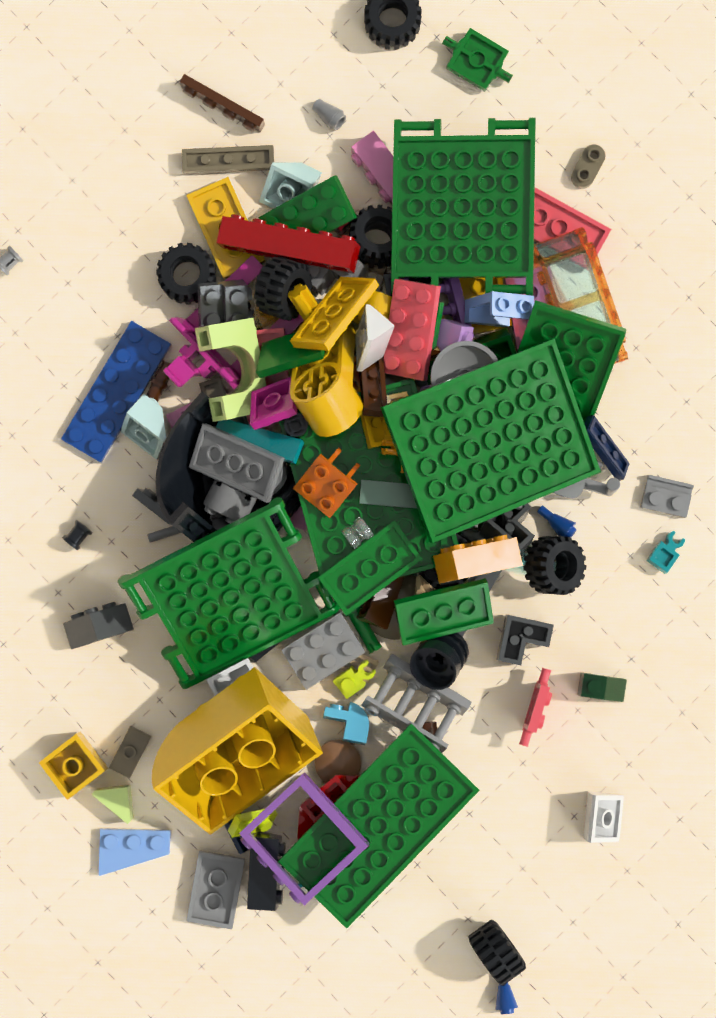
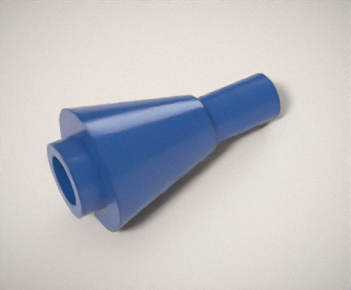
M543 505L538 509L537 513L548 521L558 536L572 538L577 531L575 528L576 522L558 514H553Z
M508 983L504 986L499 984L495 1010H500L501 1015L512 1014L514 1009L519 1007L511 986Z

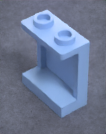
M492 291L465 300V323L508 327L510 326V318L528 320L534 305V296Z

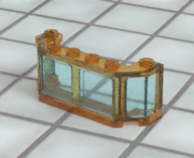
M583 227L534 244V267L539 269V272H537L538 281L541 286H545L547 292L544 295L546 304L622 327L595 246L592 242L588 243L586 231ZM623 343L615 363L628 360V353L625 351Z

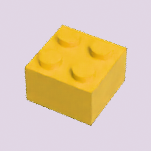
M81 731L39 762L67 800L109 769Z

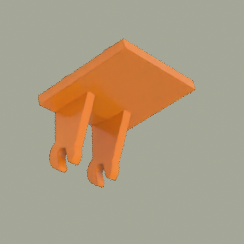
M339 447L329 459L320 454L293 488L329 518H331L357 486V483L351 477L361 466L356 463L349 473L345 475L332 465V462L342 451Z

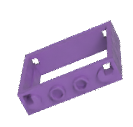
M305 772L239 833L242 836L240 840L249 850L252 848L258 854L257 860L265 868L269 866L274 872V879L281 886L285 884L289 888L291 898L298 904L301 902L304 906L370 844ZM300 786L355 846L344 859L307 893L298 886L251 834L262 821Z

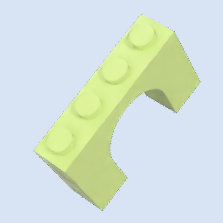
M253 318L195 328L199 352L224 348L231 351L237 357L241 366V381L234 392L208 398L213 422L250 415L251 392L266 386L265 377L259 378L256 373L260 349Z

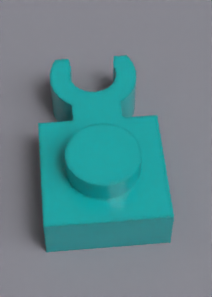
M675 531L668 533L665 538L666 544L660 541L646 560L663 574H667L680 556L675 550L682 547L685 543L684 538L680 539L678 543L673 541Z

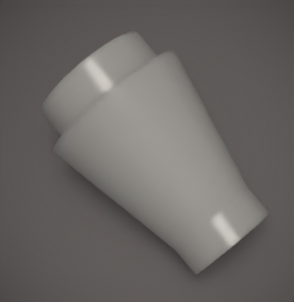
M320 98L312 106V110L317 113L329 129L338 130L346 120V115L343 114L344 111L324 102Z

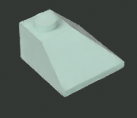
M273 162L259 202L274 209L318 185L322 172L302 162Z
M143 394L126 413L121 433L156 460L160 457L167 438L163 409L154 398H149Z

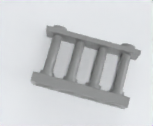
M391 654L383 667L387 670L388 674L374 699L367 696L361 706L365 708L368 714L379 716L402 731L412 723L443 753L449 744L442 739L453 719L459 714L463 716L469 709L472 701L449 687L443 690H432L423 686L412 675L409 663ZM400 678L407 682L408 687L393 711L383 705L382 702L395 679ZM420 690L427 694L428 699L413 723L403 717L402 714L415 691ZM436 702H440L447 707L448 711L433 735L422 727Z

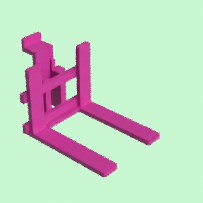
M250 256L226 281L243 279L249 285L260 274L263 265L254 256ZM198 308L186 319L172 317L169 320L192 344H185L179 350L182 356H178L163 370L177 387H182L193 376L212 378L217 372L233 389L239 386L241 366L238 359L230 365L216 349L199 352L195 328H199ZM300 314L297 318L290 321L279 318L269 329L284 328L285 335H289L304 320ZM200 354L206 361L198 368L192 361Z

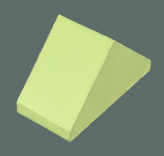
M131 785L97 788L92 793L96 799L128 824L134 818Z

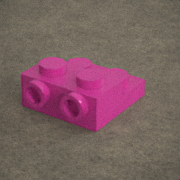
M291 377L251 392L250 425L254 430L269 426L283 419H288L297 414V406L290 396Z

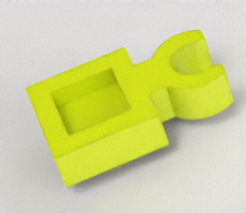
M368 660L362 661L358 670L350 666L333 679V683L346 699L365 687L366 683L363 679L369 680L374 677L375 669L369 673L364 671V667L369 663Z

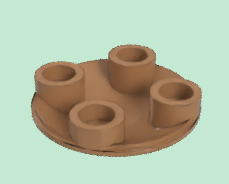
M332 740L321 747L323 754L315 759V769L322 781L326 783L336 774H359L361 757L358 750L350 742Z

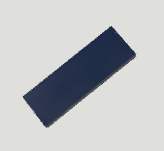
M594 415L588 416L584 425L594 451L614 478H617L619 481L624 480L630 463Z

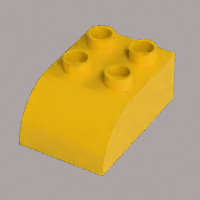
M254 667L244 675L239 676L231 685L212 699L201 704L197 710L180 721L170 731L161 744L154 760L152 786L157 793L211 835L232 820L235 815L246 810L323 754L308 716Z

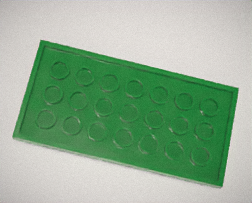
M412 723L333 803L370 843L363 852L314 896L346 929L480 791ZM324 813L278 862L309 891L344 859L355 846Z

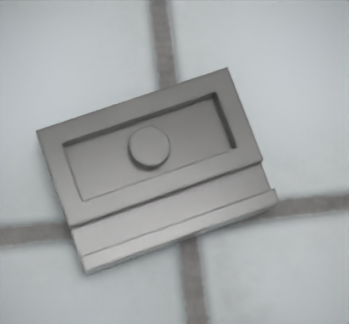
M647 475L640 508L687 518L694 485Z

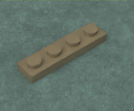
M273 145L182 149L183 174L270 170L271 164L274 162Z

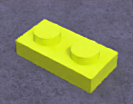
M264 809L235 815L228 829L231 837L241 836L239 833ZM276 810L262 821L251 834L268 831L278 814Z

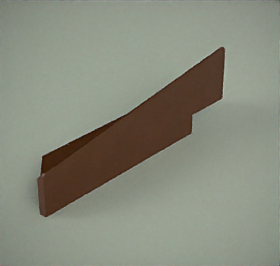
M404 576L398 577L368 599L361 608L357 619L384 630L388 629L395 608L393 600L398 598Z

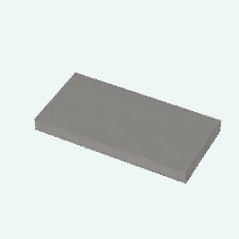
M206 423L201 426L189 468L268 503L271 501L285 458Z

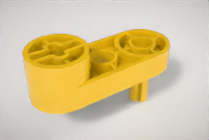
M302 284L294 286V290L288 292L289 299L304 320L299 328L318 306L306 285L302 286ZM352 323L348 325L347 329L337 339L334 346L329 351H325L324 359L292 368L291 399L318 436L329 437L337 435L352 426L362 414L363 402L353 387L355 329Z

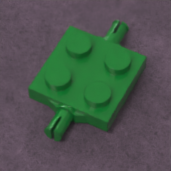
M469 28L465 37L459 42L448 36L443 40L442 45L453 50L452 58L446 66L447 70L484 92L496 77L509 84L513 74L502 69L509 50L472 28Z

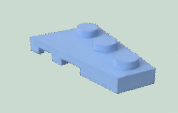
M101 828L99 876L169 855L171 830Z

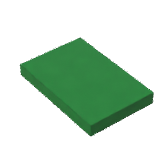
M295 333L266 341L261 346L256 373L259 378H263L324 359L325 351L294 348L290 340Z

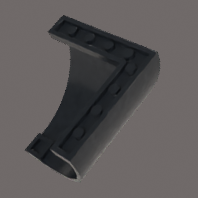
M203 392L189 405L170 431L161 450L155 481L157 500L164 516L176 529L193 542L230 524L225 521L226 516L211 520L210 516L212 514L204 511L205 505L203 502L214 479L189 468L202 424L207 423L216 427L218 421L213 422L209 397ZM290 469L289 481L285 490L280 495L271 498V501L278 497L283 499L285 503L284 508L289 518L301 506L298 492L293 489L295 481ZM257 499L250 513L268 505L270 502L266 503ZM275 513L270 518L279 532L283 525Z

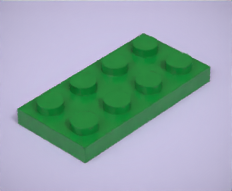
M335 175L258 218L266 221L268 225L274 226L275 223H282L287 225L289 229L296 230L297 227H304L309 229L311 233L318 234L319 231L330 233L356 219L357 216L338 176Z
M393 521L320 575L318 579L347 616L423 558L397 523Z
M486 578L393 600L400 640L403 646L494 624Z

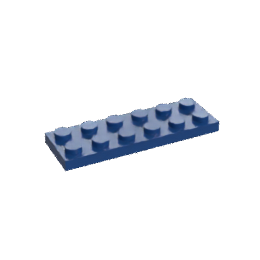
M131 321L61 440L102 463L122 429L126 413L142 396L172 344Z

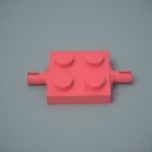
M546 668L541 670L523 724L524 728H522L520 745L528 747L531 735L536 733L538 728L542 729L545 720V715L542 714L544 706H549L552 693L549 692L550 687L547 684L552 670Z

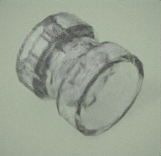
M360 516L354 520L353 525L350 527L346 526L341 530L354 549L358 548L364 539L368 540L374 536Z

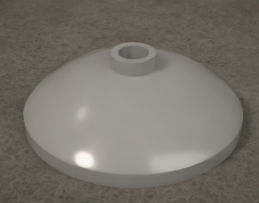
M474 341L453 343L444 348L434 360L430 375L431 385H437L498 359L489 348Z

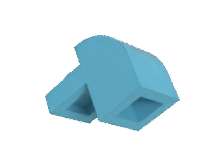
M353 702L349 703L348 711L343 710L344 706L330 704V707H325L324 719L345 722L342 741L361 745L367 743L369 719L363 708Z

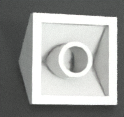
M369 304L365 305L355 334L356 370L362 372L384 356L395 326Z
M588 791L583 838L587 842H619L624 795Z

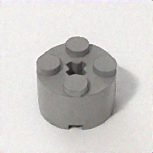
M214 479L203 502L205 505L204 511L214 516L222 514L226 516L225 521L230 524L250 514L257 498L251 497L249 499L248 494L224 483L220 485V482Z

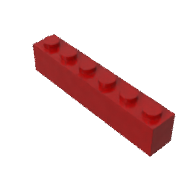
M234 214L231 217H222L216 243L223 249L269 258L279 256L305 265L352 274L355 272L360 245L351 236L341 235V238L332 237L333 234L325 231H319L316 234L311 233L309 229L304 227H297L296 230L289 229L287 225L282 223H275L273 226L266 224V221L254 218L252 221L244 220V217Z

